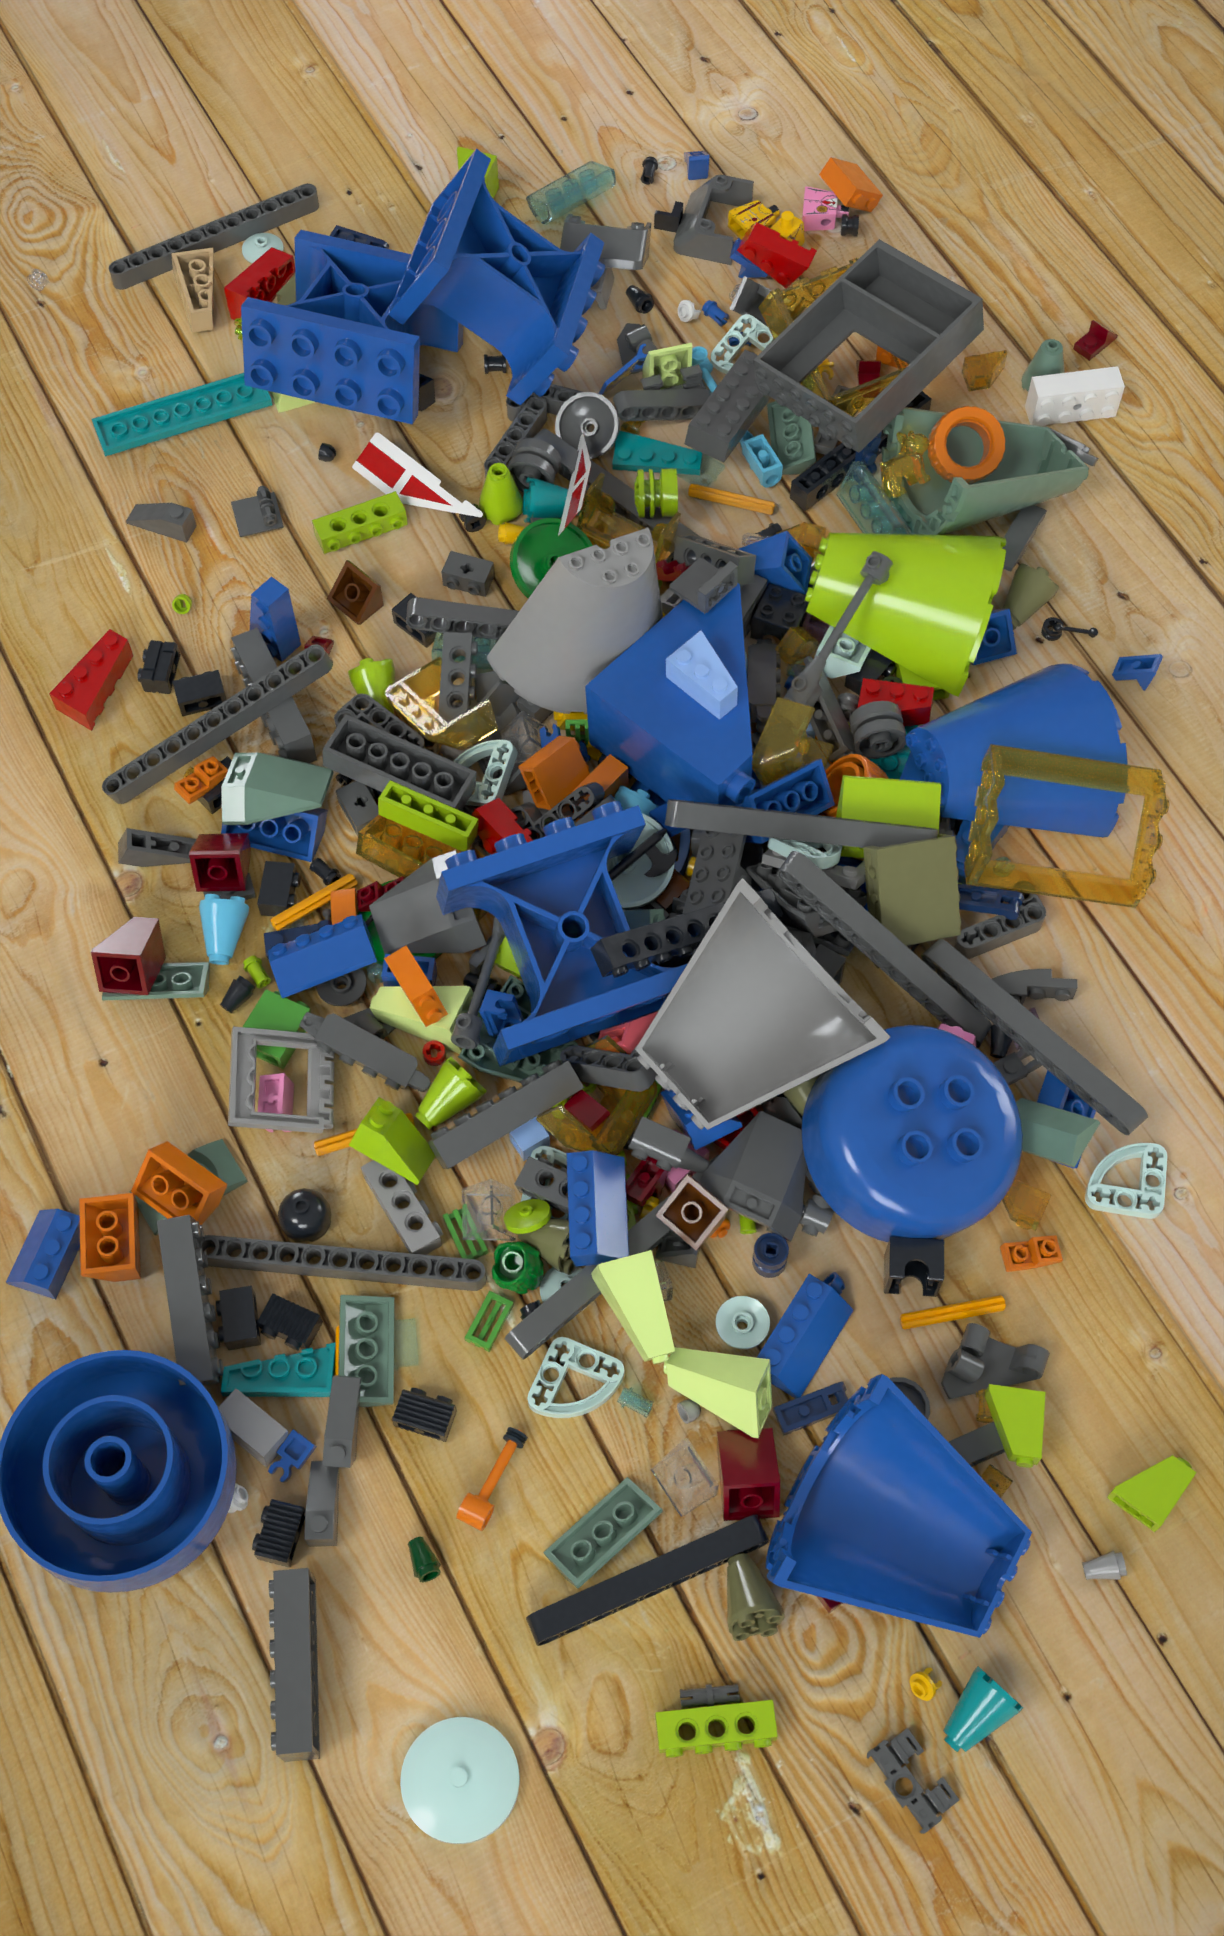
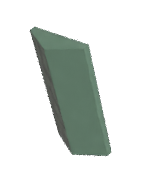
M776 401L767 404L771 448L783 465L782 475L801 474L816 461L813 426L805 418L796 416L786 406H781Z
M209 962L163 963L149 995L103 992L102 1001L204 997L209 991L210 964Z
M1024 1098L1016 1102L1022 1124V1151L1074 1168L1100 1122L1093 1118Z
M340 1295L338 1376L361 1377L359 1407L393 1405L394 1297Z
M627 1477L543 1553L563 1577L579 1589L658 1517L663 1510Z

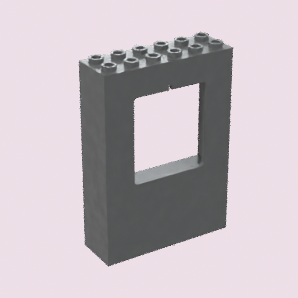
M879 239L754 359L758 389L763 395H768L775 399L779 405L786 406L792 410L796 416L805 418L812 426L819 427L825 431L829 437L838 439L845 447L852 448L859 453L984 330L983 299ZM854 332L909 364L856 417L850 416L800 384Z

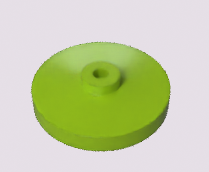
M529 1199L510 1207L506 1211L503 1220L508 1231L516 1234H525L536 1231L546 1225L551 1218L552 1212L546 1201Z

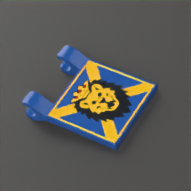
M642 344L636 356L604 382L598 394L604 396L631 372H639L643 369V365L638 366L637 362L645 361L647 354H644L642 349L646 347V344Z

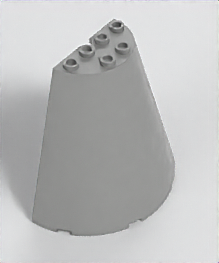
M649 528L612 539L609 542L610 547L607 549L594 545L558 557L487 655V660L492 669L502 681L506 680L515 689L514 692L539 707L564 714H570V712H584V714H587L585 686L663 618L653 539Z
M742 878L735 886L635 1050L640 1054L637 1057L638 1061L647 1070L651 1067L658 1074L655 1077L656 1081L665 1090L670 1091L672 1089L676 1094L673 1097L674 1101L683 1110H690L694 1114L691 1120L701 1130L704 1127L708 1130L885 1043L890 1036L823 969L775 914L771 912L762 898Z

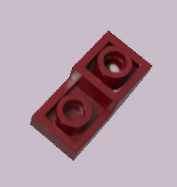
M666 559L656 562L658 580L674 581L691 565L686 566L685 562L678 564L677 560L668 563Z
M402 876L384 886L376 881L357 890L358 910L360 912L370 911L369 905L403 881L405 877Z

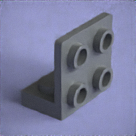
M699 558L670 584V590L706 614L737 585L738 566L730 561L724 567L718 569L703 558Z

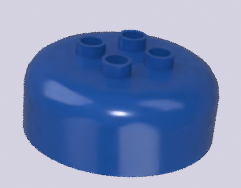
M906 1025L884 1029L890 1036L885 1043L820 1074L808 1095L802 1119V1144L805 1160L810 1175L824 1200L844 1221L860 1232L884 1242H889L891 1236L937 1238L943 1240L984 1219L996 1208L1012 1186L1018 1172L1022 1154L1023 1134L1019 1110L1014 1095L1001 1072L984 1053L968 1041L948 1031L922 1025Z
M114 1350L94 1353L76 1359L55 1370L40 1381L18 1405L3 1432L0 1441V1514L12 1538L30 1558L54 1577L67 1584L81 1589L110 1593L128 1592L158 1584L173 1577L195 1561L216 1537L226 1519L234 1495L237 1470L236 1452L231 1431L220 1409L201 1382L186 1369L164 1357L141 1351ZM179 1380L184 1382L186 1385L180 1386Z

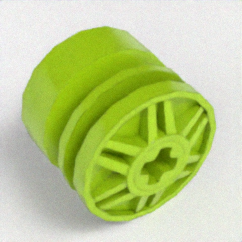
M676 468L661 469L659 479H655L653 470L649 469L648 480H644L643 469H637V477L634 482V498L639 518L645 517V507H649L650 518H654L655 507H660L662 517L678 516Z

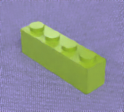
M391 780L378 798V815L462 852L469 850L477 836L478 818Z

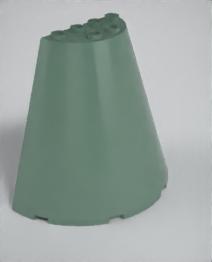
M905 407L883 429V433L888 434L887 447H882V466L888 501H894L896 508H893V515L907 534L946 535L1071 493L1088 477L1089 467L1072 450L1067 451L1065 444L1048 427L999 421L1006 440L1003 459L996 470L989 476L973 484H968L962 477H953L952 483L943 479L935 472L928 458L927 438L932 432L933 426L946 413ZM958 426L952 428L946 442L949 456L955 463L961 466H975L983 456L984 445L982 438L970 427Z

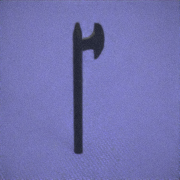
M663 828L653 833L608 871L611 881L615 880L644 854L652 862L650 870L644 875L647 877H657L668 871L677 859V849L674 848L670 853L664 854L655 846L666 834L667 829Z

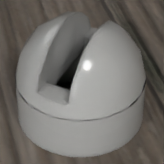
M691 1399L677 1404L678 1413L686 1424L699 1417L701 1412L700 1405Z

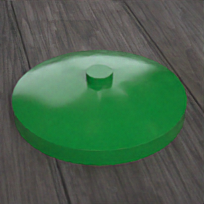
M540 519L525 527L514 540L510 552L511 573L517 587L528 599L558 557L593 546L586 534L574 524L569 523L558 536L561 519Z

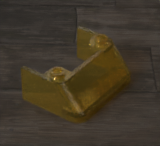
M600 473L585 492L577 527L586 534L593 546L597 545L602 549H607L610 547V540L645 529V527L614 512L615 501L609 494L601 491L605 474ZM679 512L674 515L668 524L659 523L654 527L653 531H650L656 562L665 558L675 538L681 517Z
M440 656L386 689L385 695L388 703L429 741L457 750H465L498 730L492 705L488 699L449 723L434 711L437 707L434 696L440 693L442 664Z
M780 697L777 698L752 756V769L763 787L817 759H822L825 769L834 745L807 736L806 730L815 711L814 707Z
M608 1035L585 1046L627 1054ZM654 1081L644 1091H631L596 1084L605 1094L600 1104L610 1112V1115L593 1132L588 1131L562 1105L546 1111L536 1118L560 1143L569 1149L580 1152L598 1151L618 1155L637 1127L639 1120L644 1116L656 1097L658 1091L657 1084Z

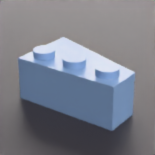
M699 631L666 658V677L719 720L737 706L738 687L702 631Z

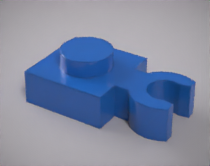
M293 1429L276 1452L282 1457L281 1460L274 1462L269 1467L268 1472L274 1474L279 1467H282L284 1474L280 1481L283 1483L287 1482L292 1474L291 1468L295 1466L297 1469H301L317 1446Z

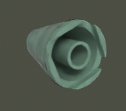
M1048 339L1041 344L1022 376L1023 389L1029 392L1032 377L1065 373L1063 346L1059 341Z

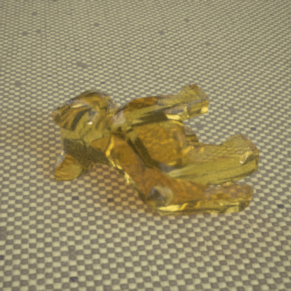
M911 430L906 435L898 432L896 437L901 445L900 453L886 462H880L882 490L886 498H891L892 496L896 498L906 493L905 488L901 485L902 476H905L909 486L918 482L919 484H924L931 480L930 476L925 473L922 457L930 446V442L922 433L914 434L913 430Z

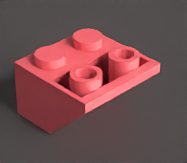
M658 1012L600 1031L595 1049L630 1055L641 1041Z

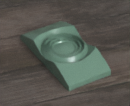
M223 1139L198 1147L188 1154L190 1158L228 1184L223 1196L248 1182ZM135 1195L141 1213L154 1235H157V1221L167 1218Z

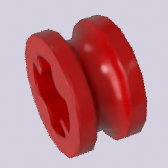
M432 1040L424 1045L422 1054L424 1061L428 1065L438 1066L445 1061V1047L441 1042ZM432 1049H437V1057H432Z

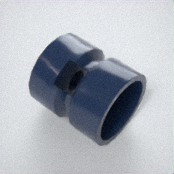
M776 1233L763 1234L756 1240L752 1265L759 1275L765 1278H774L784 1271L789 1254L787 1241Z

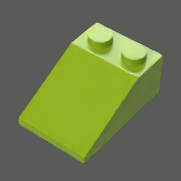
M378 1097L361 1121L349 1144L350 1147L416 1185L419 1184L436 1157L429 1144L404 1112L391 1102L385 1101Z

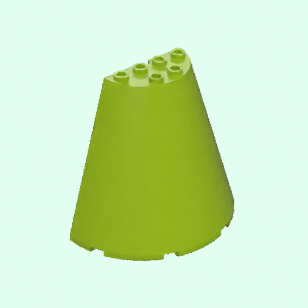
M829 533L827 538L822 537L818 551L822 553L817 554L814 563L817 571L813 570L809 582L813 587L808 588L804 601L808 602L806 612L835 628L865 579L860 572L866 563L867 557L873 551L887 556L893 562L889 570L888 580L881 585L872 584L843 633L934 685L939 686L948 693L959 697L968 678L970 663H974L994 606L991 602L998 591L1006 555V550L1003 547L1006 545V539L1000 536Z

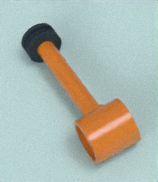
M508 1427L506 1434L503 1436L507 1443L480 1493L473 1495L469 1492L461 1503L456 1516L460 1521L480 1531H483L488 1524L495 1507L488 1500L516 1447L523 1448L525 1441L528 1439L519 1429Z

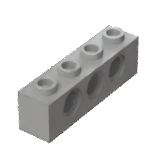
M375 1160L361 1167L364 1179L409 1253L427 1255L442 1246L440 1236L443 1235L442 1230L436 1221L431 1223L427 1216L430 1214V1211L425 1202L417 1200L414 1195L417 1193L413 1182L405 1180L404 1177ZM391 1180L397 1182L395 1186L390 1188L384 1186L386 1182ZM403 1201H407L410 1203V1205L404 1209H400L397 1207L398 1204ZM419 1222L423 1224L419 1230L410 1229V1226L414 1223Z

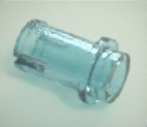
M624 1387L617 1401L622 1404V1408L626 1406L647 1418L654 1404V1401H650L633 1392L632 1387L630 1389Z

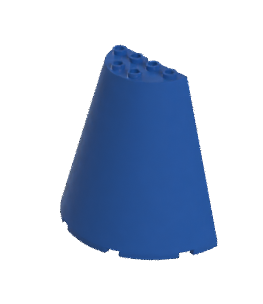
M1065 663L1055 664L911 730L905 736L906 744L910 748L916 766L920 771H925L926 773L924 781L941 783L940 816L1078 835L1108 837L1119 818L1118 813H1116L1118 804L1124 803L1127 788L1128 761L1126 743H1120L1118 733L1122 728L1120 718L1113 701L1098 680L1093 681L1088 676L1090 672L1079 666Z
M883 1374L877 1375L869 1380L867 1389L861 1386L843 1405L825 1429L828 1434L824 1436L823 1444L821 1447L814 1446L800 1470L784 1503L788 1510L784 1512L782 1521L777 1520L766 1557V1568L769 1570L767 1578L779 1587L980 1638L990 1628L992 1622L990 1617L994 1609L999 1607L1004 1599L1005 1593L1002 1591L1004 1582L1006 1580L1010 1582L1015 1577L1018 1570L1016 1564L1020 1556L1024 1555L1029 1549L1031 1543L1029 1538L1032 1532L887 1376Z

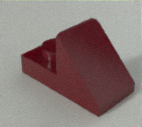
M1092 320L1089 332L1074 344L1073 350L1090 361L1117 339L1118 335L1103 324Z
M857 360L858 396H878L881 392V361Z
M583 1090L576 1092L564 1104L568 1114L563 1119L568 1126L591 1132L610 1115L606 1108Z
M648 1156L646 1161L642 1160L626 1181L627 1200L643 1208L651 1196L658 1199L669 1171L657 1167V1160Z

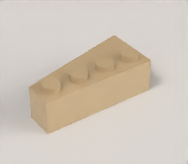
M213 248L172 253L173 274L191 331L213 330Z

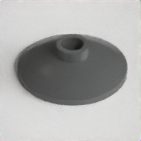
M360 968L318 984L316 989L320 998L326 1003L333 1006H347L356 1002L363 995L366 989V976ZM340 985H346V986H347V987L344 988V989H338V987H339Z

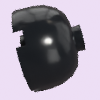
M302 1188L294 1190L286 1195L280 1203L278 1211L279 1224L285 1235L295 1242L316 1241L325 1235L331 1225L330 1205L324 1196L314 1189Z

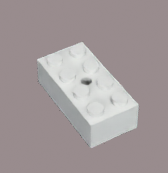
M1118 366L1032 377L1025 404L1030 425L1046 426L1116 417L1125 386Z

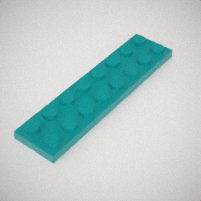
M244 373L93 418L92 423L106 457L273 404L267 390L245 386Z

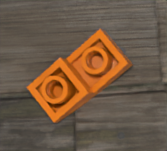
M212 756L195 765L194 773L174 783V790L190 805L225 778L228 769Z
M356 888L331 891L332 925L342 922L346 917L357 916L359 910Z
M1056 1235L1032 1237L1029 1241L1003 1243L1000 1246L1006 1272L1033 1269L1063 1261Z

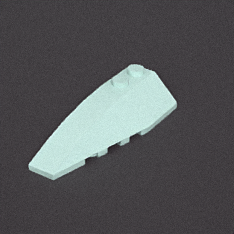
M829 626L815 657L818 656L834 630L833 626ZM842 633L826 660L823 672L826 677L831 679L860 672L871 648Z

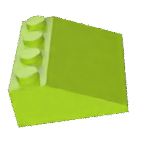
M843 775L836 817L938 829L939 834L941 783ZM842 846L841 856L864 858V848Z

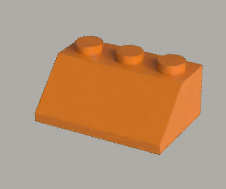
M166 1141L148 1149L131 1192L167 1219L190 1215L199 1222V1225H202L219 1206L228 1184Z
M134 1193L80 1198L81 1276L111 1282L141 1279L139 1207Z

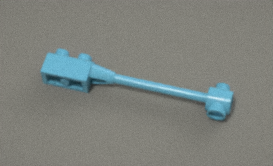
M704 347L692 348V366L699 364L702 370V379L713 393L718 385L710 374L713 370V365L707 357L708 352ZM747 430L739 441L742 447V454L749 463L751 470L754 471L759 479L760 484L765 488L772 487L780 481L783 465L763 434L754 437Z

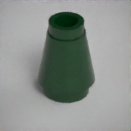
M416 1537L409 1541L408 1547L414 1577L418 1578L422 1583L438 1577L441 1573L439 1569L441 1564L424 1538Z

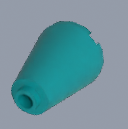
M528 477L526 483H530L529 489H524L523 515H527L524 522L531 523V517L561 519L568 489ZM585 498L583 500L582 508L576 516H579L581 511L584 512Z
M977 1666L943 1730L947 1734L944 1740L956 1752L961 1748L967 1752L1020 1713L1023 1707Z

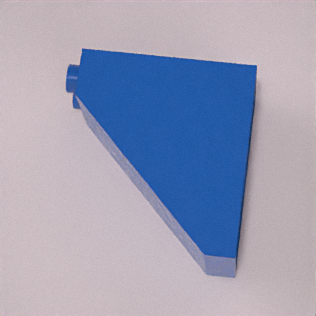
M737 583L706 614L687 601H681L585 686L589 743L604 755L608 756L611 754L628 767L629 774L667 803L668 799L742 807L745 796L752 793L756 781L752 778V741L740 584ZM699 631L703 632L738 687L737 706L720 720L666 677V658Z

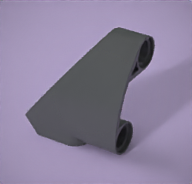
M968 1323L959 1348L953 1352L948 1361L941 1385L948 1399L984 1392L989 1384L1010 1386L1040 1379L1043 1376L1050 1353L1045 1348L1033 1344L1019 1347L1004 1344L990 1338L991 1333L987 1328L975 1323Z

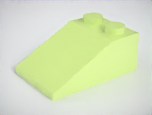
M692 343L649 351L643 364L642 379L660 374L663 381V387H660V390L685 384L680 369L692 366Z

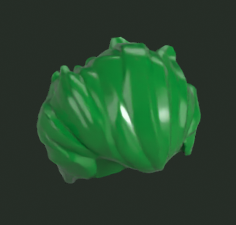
M522 1241L500 1243L494 1252L495 1264L491 1271L492 1279L501 1288L519 1294H527L528 1289L535 1290L540 1286V1282L544 1278V1264L539 1256L540 1252L535 1247Z

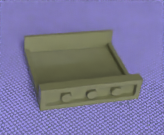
M938 834L936 838L885 847H863L868 912L895 937L907 946L961 935L960 894L957 879L959 871L956 862L957 844L955 836Z

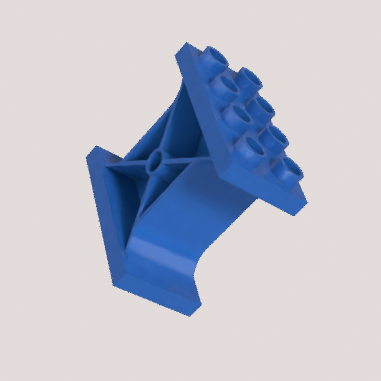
M476 148L431 204L388 315L403 325L420 304L432 305L445 312L504 355L512 371V379L506 396L521 405L532 393L539 397L543 396L553 382L554 374L552 372L556 368L565 372L575 361L579 349L572 345V343H575L580 338L588 324V320L581 315L588 311L597 295L590 287H593L598 282L605 270V265L599 261L604 242L590 233L574 252H567L556 247L505 210L492 198L485 184L484 176L491 159Z
M300 230L294 238L296 302L289 305H281L248 297L241 305L245 386L413 424L418 416L420 345L458 353L463 345L464 326L439 308L428 304H420L403 325L388 315L412 254Z
M620 801L609 802L591 812L593 821L575 826L572 817L562 818L549 823L543 828L545 837L526 842L524 834H514L494 844L497 851L495 854L477 859L474 850H467L445 860L448 869L441 871L436 895L442 914L446 915L471 907L485 910L495 916L502 925L531 1002V1015L521 1023L501 1029L493 1046L499 1067L660 1010L686 968L687 964L676 968H666L651 963L650 966L636 971L635 968L629 969L628 973L620 977L614 978L613 975L602 977L590 950L600 939L630 930L609 876L607 861L613 857L631 852L646 825L639 805L623 810Z

